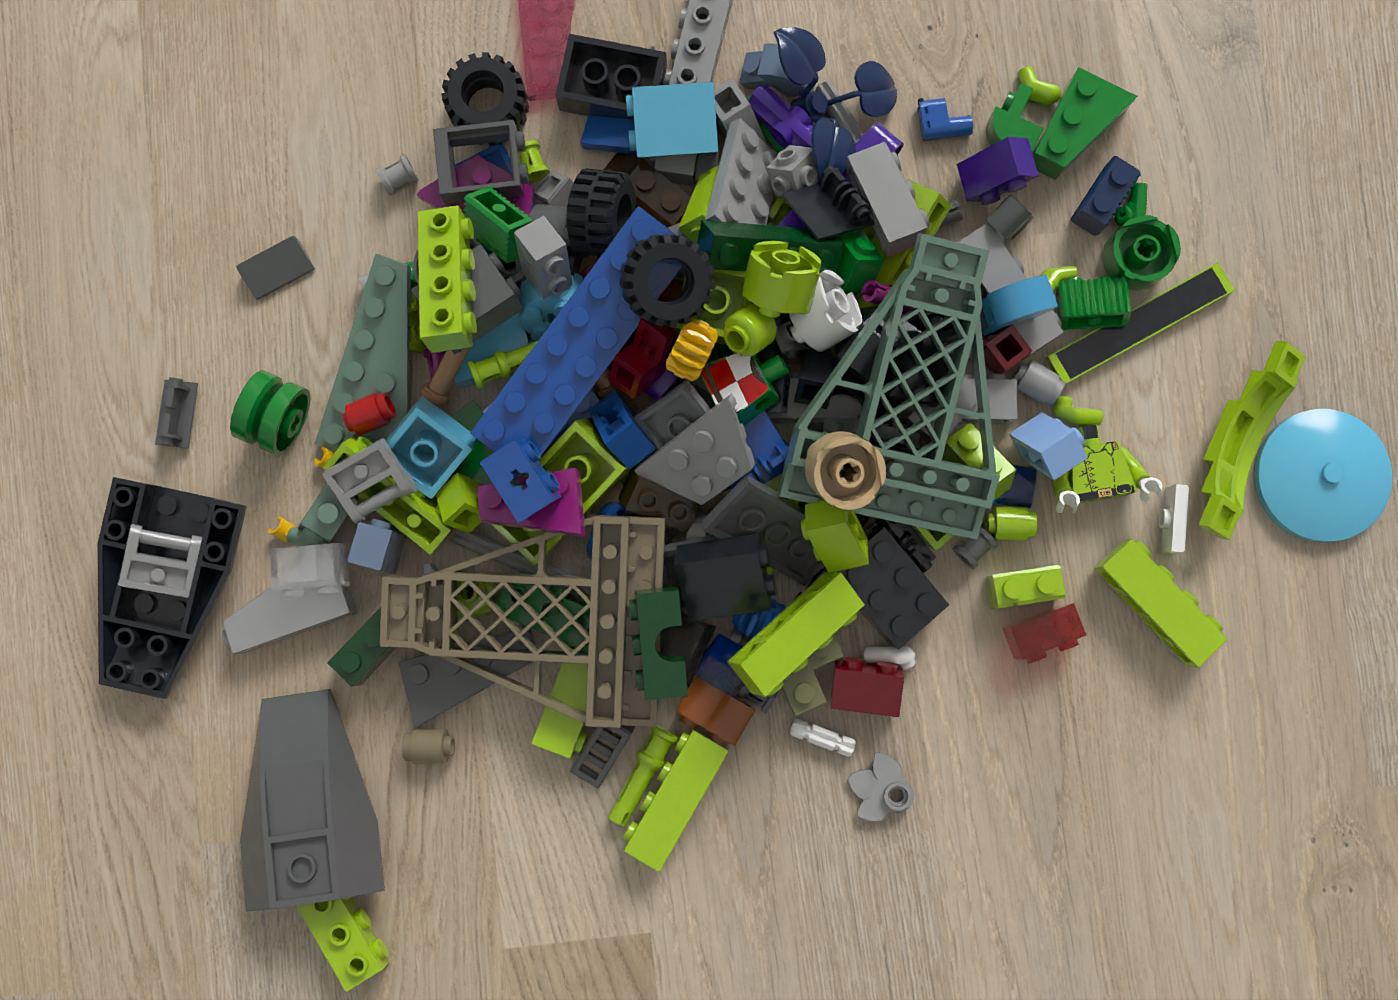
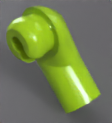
M1026 66L1017 72L1020 82L1033 88L1028 99L1029 101L1051 105L1060 100L1061 89L1057 85L1038 81L1033 66Z
M1075 265L1048 268L1040 276L1047 275L1052 291H1054L1058 286V282L1077 277V268Z
M1059 396L1054 402L1055 408H1053V412L1058 418L1078 425L1099 426L1103 421V412L1101 410L1072 407L1073 399L1070 396Z

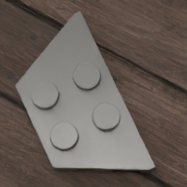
M732 393L640 463L635 469L637 475L703 505L752 470L755 461L751 448L746 443L747 435L743 423L739 424L735 411L737 402Z

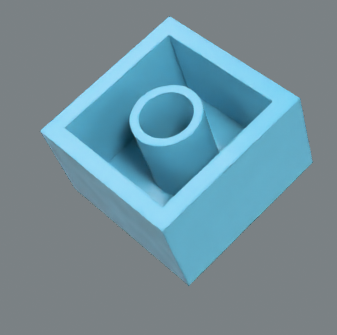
M421 396L386 439V442L405 472L415 482L417 489L432 499L471 452L476 438L470 434L469 430Z

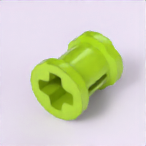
M527 140L525 141L526 151L520 152L521 164H527L529 183L544 179L550 173L547 165H544L540 156L539 141Z

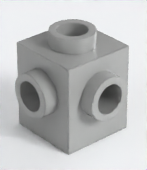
M789 145L785 150L779 152L777 157L766 167L775 196L782 197L784 192L816 185L820 181L815 167L813 151L810 147Z

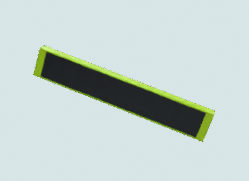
M1217 262L1132 309L1128 326L1098 328L1050 354L1045 359L1051 370L1060 375L1059 379L1067 384L1235 291Z

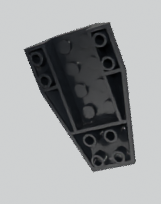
M113 477L97 543L98 662L100 685L162 699L168 698L232 572L247 506L172 488ZM132 524L143 526L142 529L187 538H192V535L203 537L188 598L118 586ZM139 543L137 551L138 553L187 561L188 551Z

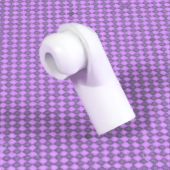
M867 646L864 651L866 663L889 662L897 664L903 670L911 669L915 665V653L908 646H903L899 650L893 646Z

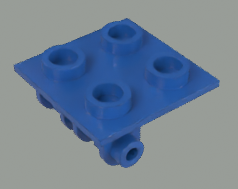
M763 411L745 425L744 428L747 435L746 443L751 448L755 461L752 470L746 474L762 484H766L783 473L789 447L785 445L768 415ZM742 476L733 484H731V489H733L744 476Z

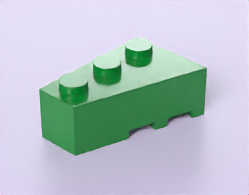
M1078 67L1068 82L1032 153L1037 171L1056 180L1097 138L1127 111L1138 96Z

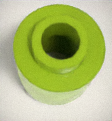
M993 507L992 513L986 514L985 529L988 533H991L994 540L1026 541L1028 537L1034 538L1036 536L1037 515L1035 511H1028L1027 507Z

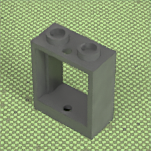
M514 120L433 129L439 194L445 204L466 202L464 198L467 194L486 187H493V190H496L498 194H502L501 197L525 195L524 184H529L527 164H521L520 152L526 151L523 131L517 130ZM509 141L513 181L457 187L453 147Z

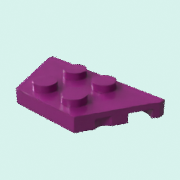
M478 155L455 168L457 187L513 181L511 174ZM438 179L417 193L420 200L436 209L458 205L463 214L465 213L463 211L466 207L463 205L464 203H444L439 194ZM524 184V196L507 197L506 200L510 201V204H515L514 207H518L519 211H523V214H528L529 217L534 204L535 191L530 185Z

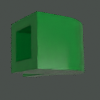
M1021 83L1015 94L1009 91L1002 108H994L986 129L990 146L1007 137L1028 138L1033 153L1044 128L1020 118L1033 88Z

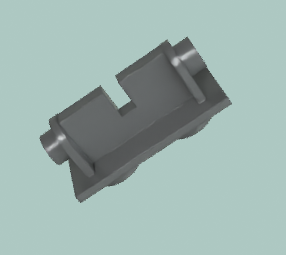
M169 377V380H164L155 445L189 448L198 383L184 382L183 379Z

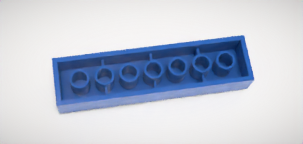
M638 206L470 434L495 452L513 440L524 437L527 442L531 441L538 449L540 455H542L614 359L615 355H617L638 327L641 317L630 309L631 306L624 300L622 295L624 294L623 288L620 287L619 279H622L623 275L620 269L622 263L625 264L627 261V253L629 250H634L637 247L636 243L649 239V236L676 234ZM662 259L650 270L648 288L651 295L657 300L682 268L678 261Z

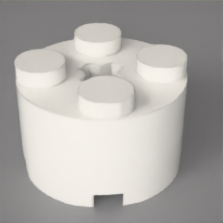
M824 270L819 274L810 313L805 315L789 313L793 323L790 326V331L794 339L799 343L806 342L819 352L827 350L858 331L856 327L862 323V315L856 298L852 292L847 295L840 287L845 282L833 271Z

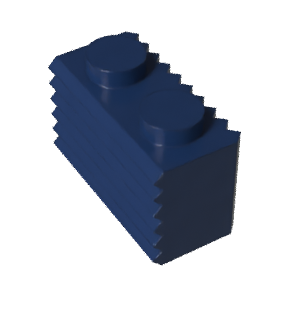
M1113 156L1104 166L1070 220L1093 236L1099 235L1109 225L1123 200L1141 176L1140 170L1118 156Z

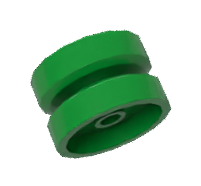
M261 370L256 372L248 380L235 403L230 422L231 435L251 445L258 442L260 449L274 455L281 456L285 454L294 444L306 421L311 400L310 391L292 382L283 385L280 377L267 371Z

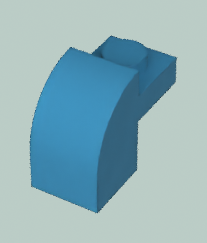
M1047 275L1021 280L987 294V298L982 300V308L988 329L982 331L983 336L994 334L1016 322L1034 319L1058 307Z

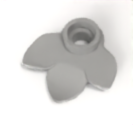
M876 752L873 758L872 770H860L848 777L852 791L859 798L863 799L857 815L865 820L881 821L891 812L902 813L908 810L913 803L914 792L910 784L903 780L901 765L887 754ZM894 789H900L902 792V798L899 801H892L890 798V794Z

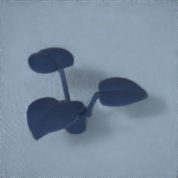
M797 27L780 28L773 33L778 44L782 69L792 83L800 86L807 85L805 89L799 91L801 97L794 99L790 106H799L815 123L812 129L811 143L815 167L820 183H822V173L827 167L838 168L843 173L847 171V156L856 153L851 133L846 128L838 127L836 119L821 118L825 114L827 107L860 96V107L863 113L870 117H881L889 113L895 106L897 89L894 86L895 83L892 77L881 64L868 61L861 64L855 72L854 80L858 90L828 100L821 93L810 92L819 80L816 72L822 70L826 64L823 47L820 41L807 30Z

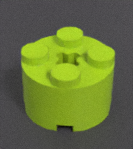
M763 241L757 243L749 255L742 295L753 304L759 306V312L767 317H778L780 313H797L802 315L810 313L821 267V260L815 253L801 246L799 252L789 250V243L782 241Z

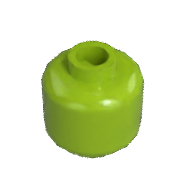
M755 304L745 305L728 317L724 324L726 344L733 352L745 357L754 356L774 341L777 335L774 318L762 315L759 312L760 307Z

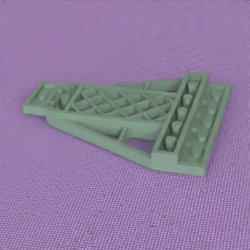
M918 233L909 269H904L795 424L777 495L807 503L823 500L813 492L806 480L805 460L808 448L826 435V433L809 430L808 424L836 385L864 392L865 399L855 435L869 441L870 435H872L877 445H873L882 454L886 465V478L883 486L880 487L875 498L869 504L853 509L854 513L978 539L985 510L992 507L1000 477L996 473L980 321L982 309L980 286L989 250ZM903 306L913 308L901 316ZM924 311L947 317L932 326ZM918 314L926 330L910 339L902 323ZM883 319L884 325L869 382L861 385L841 380L848 367ZM951 322L958 337L955 341L944 347L936 331ZM898 330L905 343L892 351ZM930 335L938 351L922 360L914 345ZM909 349L917 365L901 374L893 358ZM954 349L953 356H952V360H951V358H950V356L948 355V353ZM971 350L977 411L956 407ZM942 357L949 371L947 375L935 382L927 366ZM889 365L896 378L883 386ZM921 370L929 386L913 395L905 380ZM900 384L908 399L892 409L884 393ZM945 384V387H944V390H943V394H942L941 391L939 390V387H941V386H943V385ZM933 392L940 406L937 410L925 416L917 401ZM880 400L887 413L874 420ZM912 405L920 420L904 429L896 415ZM954 413L979 418L983 467L975 468L942 460ZM891 418L899 434L883 443L875 428ZM936 419L933 429L930 422ZM924 426L931 440L928 444L916 450L909 435ZM904 440L910 452L890 447ZM844 464L839 474L844 477L845 470L850 468V465Z

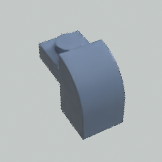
M767 43L764 44L763 51L746 53L739 82L745 88H758L764 85L773 86L786 97L800 96L799 91L807 86L794 84L787 78L780 63L778 44Z

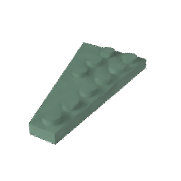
M375 254L315 441L316 445L336 451L345 440L356 434L354 431L349 432L343 422L342 414L345 413V405L375 392L378 394L386 392L389 395L396 409V417L390 419V424L361 435L372 443L381 438H384L386 441L410 411V265Z

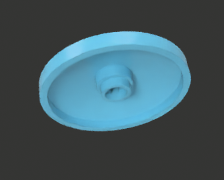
M1316 409L1291 416L1280 422L1268 433L1256 455L1254 484L1263 509L1281 529L1303 540L1333 542L1360 534L1379 518L1390 497L1392 468L1385 446L1368 425L1356 417L1341 411Z

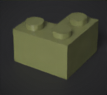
M834 634L832 635L833 640L826 647L816 650L808 657L809 661L804 668L791 673L783 680L782 690L795 716L827 702L813 670L844 656Z

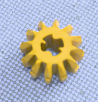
M691 318L692 322L684 324L666 361V369L674 372V375L682 379L686 378L694 381L699 377L718 338V333L716 329L709 326L710 324Z

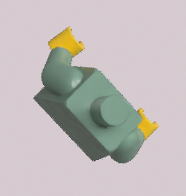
M325 447L321 448L324 451L323 458L321 460L314 459V464L321 468L324 467L335 453ZM326 483L298 528L283 517L277 516L276 519L280 521L278 527L275 530L269 528L268 532L282 542L288 541L306 551H315L322 543L325 545L329 544L348 514L328 483Z

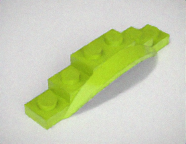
M1275 341L1264 370L1251 371L1240 400L1228 399L1203 458L1204 461L1211 465V469L1205 479L1201 492L1210 499L1203 511L1199 525L1218 538L1230 540L1238 519L1242 517L1245 487L1255 454L1273 418L1297 385L1298 374L1306 356L1287 341Z

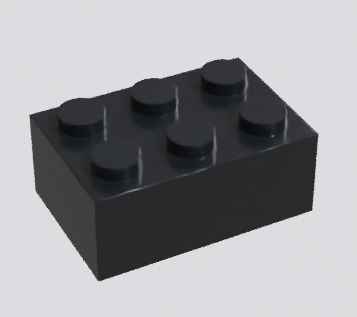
M569 34L555 96L559 111L584 116L593 115L634 119V116H627L626 96L632 95V87L663 85L667 70L666 52Z
M875 525L866 533L868 537L869 565L837 572L843 574L865 604L860 609L861 613L890 646L899 650L946 609L949 603L885 527Z

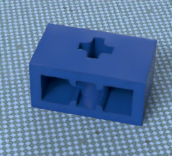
M615 389L589 409L590 415L605 445L629 470L637 463L644 461L656 449L655 445L633 420L637 413Z
M524 437L513 440L480 462L518 523L528 519L561 498L558 492L560 485L550 471L546 472L539 462L541 455L531 441L527 442ZM527 472L530 478L526 480V483L521 484L518 478L522 476V473Z

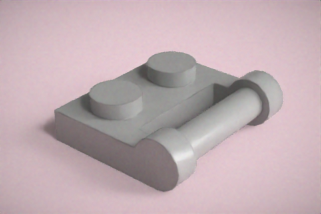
M384 438L377 440L322 473V476L343 508L356 524L363 522L368 518V514L401 495L408 496L417 491L415 482L405 472ZM390 475L396 482L361 503L354 498L358 493Z
M132 524L118 586L188 598L203 537L192 535V538L148 531L143 530V526ZM139 543L188 551L187 561L138 553Z

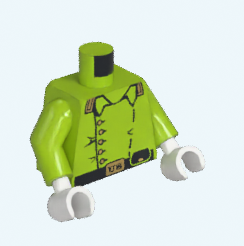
M1098 425L1077 428L1085 440V444L1082 446L1088 458L1057 479H1051L1056 498L1058 499L1056 505L1058 513L1063 512L1065 505H1069L1073 513H1076L1079 503L1127 496L1136 493L1137 488L1141 489L1140 499L1143 502H1148L1150 497L1149 491H1153L1157 494V497H1161L1163 486L1159 479L1150 477L1142 465L1126 448L1121 447L1118 441L1101 443Z

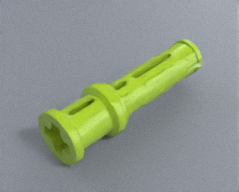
M538 341L506 353L503 350H497L494 352V356L478 362L468 361L467 363L477 389L481 390L484 384L501 378L505 380L510 379L513 376L512 373L516 372Z
M659 725L657 727H650L652 733L643 749H639L636 753L638 761L607 816L610 820L623 827H627L656 770L660 771V769H663L665 765L663 760L672 743H677L679 739L675 734Z

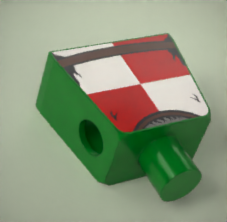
M734 353L705 364L700 374L715 406L732 393L737 402L735 411L739 424L743 423L745 426L778 400L779 397L772 381L789 372L779 354L762 363L756 354L745 357Z

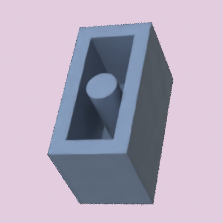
M371 518L370 524L359 522L347 562L395 574L406 536L397 533L398 529L391 523Z

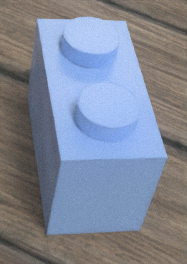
M1042 412L1009 433L1021 460L1053 480L1088 458L1082 446L1085 444V440L1081 433L1075 427L1070 428L1064 425L1060 419H1053Z

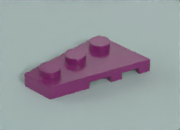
M576 468L551 472L560 485L558 492L561 498L520 523L516 521L494 484L477 486L479 519L489 524L540 529L544 532H560L586 538L580 471ZM530 477L519 478V482L521 484L526 483V480Z

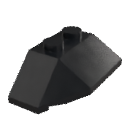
M878 306L860 308L862 323L856 327L858 331L834 345L837 362H840ZM883 319L848 367L849 371L865 383L869 382L884 325ZM908 321L902 323L910 339L922 332ZM898 330L892 351L905 343ZM929 336L914 345L922 360L938 351ZM909 349L893 358L901 374L917 365ZM942 357L927 366L935 382L947 375L949 371ZM889 365L883 386L896 378ZM921 370L905 380L913 395L929 386ZM900 384L884 393L888 400L904 402L908 399ZM944 384L943 386L939 387V390L941 391L942 394H943V390H944L945 384ZM933 392L917 401L919 404H927L928 407L937 408L940 405Z

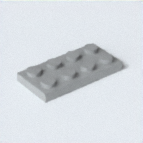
M741 118L730 122L705 220L767 225L774 190L771 186L766 167L777 157V153Z

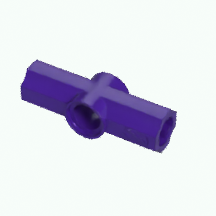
M759 86L751 94L748 102L758 120L769 128L774 140L784 149L789 145L812 148L811 134L813 122L807 113L799 106L793 105L791 107L769 86Z

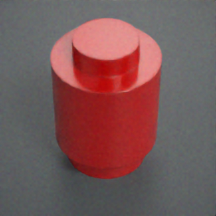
M375 392L345 405V413L342 414V419L349 432L354 431L358 436L390 424V419L396 417V409L386 392L381 394Z

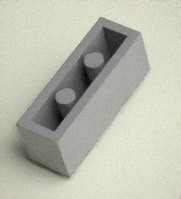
M882 142L847 156L846 174L853 188L858 191V195L870 206L869 211L871 214L869 217L875 223L872 228L886 258L915 247L918 233L926 234L927 228H929V220L926 212L923 209H918L914 201L915 192L909 180L904 181L900 172L901 163L898 155L895 152L891 153L886 142Z

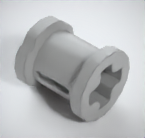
M405 154L400 156L399 161L384 169L381 167L376 168V172L390 196L395 194V189L408 182L413 181L416 183L419 181Z

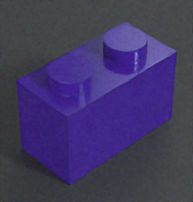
M1007 137L956 164L966 201L981 202V205H989L1001 199L1000 195L1006 192L1011 193L1027 187L1026 182L1038 177L1028 138Z

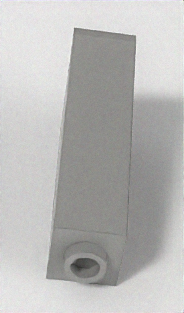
M329 548L322 550L223 621L225 630L222 631V637L226 647L229 650L231 649L233 654H244L357 614L337 550Z

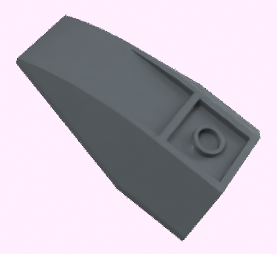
M331 689L265 698L261 701L240 837L246 912L324 902L385 891L378 820Z

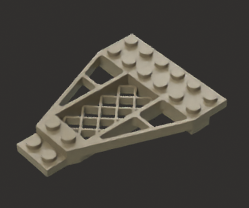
M595 515L584 519L585 526H593L592 571L589 577L550 575L547 573V539L564 534L560 532H547L422 577L383 576L380 647L415 648L430 656H438L585 723V726L621 728L622 725L657 727L658 699L645 700L644 690L637 691L635 670L642 669L641 655L634 656L632 635L639 634L638 620L631 621L629 600L636 599L635 590L663 588L666 518ZM536 543L539 544L538 571L536 574L475 571L476 564ZM457 580H459V581H465V582L457 589ZM476 581L501 583L487 594ZM511 583L535 585L522 596ZM468 585L482 598L471 611L456 597ZM546 585H568L570 587L557 598ZM503 586L517 599V602L505 613L491 599ZM580 586L591 587V597ZM538 587L552 601L540 614L525 600ZM572 589L587 603L575 616L560 602ZM485 603L499 616L488 629L473 615ZM520 604L534 618L522 631L508 617ZM554 606L569 620L558 632H555L542 618ZM456 607L465 615L458 623H456ZM590 607L588 632L577 618ZM467 619L481 633L470 645L455 631ZM501 621L516 635L504 648L490 634V631ZM536 622L551 636L539 649L524 635ZM571 624L586 638L573 651L559 637ZM661 631L655 640V648L659 652L661 647ZM485 637L494 648L474 646ZM520 639L528 649L508 648ZM554 640L563 651L544 649ZM589 642L588 652H578ZM472 658L533 661L534 688L474 662ZM543 661L588 664L586 712L541 692Z

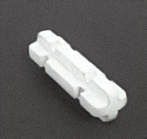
M794 719L790 728L791 736L801 740L806 738L807 742L831 751L835 749L841 755L850 757L854 751L856 744L854 739L844 735L839 737V734L814 724L810 726L808 722L801 719Z

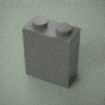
M481 244L472 249L475 269L470 270L471 280L476 291V300L471 302L472 312L477 323V332L472 334L473 342L523 310L522 305L517 297L522 295L518 286L511 277L506 280L503 278L500 272L505 270L504 266L494 252L488 255ZM418 284L411 291L419 302ZM456 349V350H451V351H452V352L454 353V355H455L456 353H458V352L461 351L462 349Z

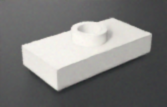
M1175 484L1165 488L1164 508L1161 509L1158 520L1159 527L1162 528L1161 553L1178 554L1185 551L1188 485Z

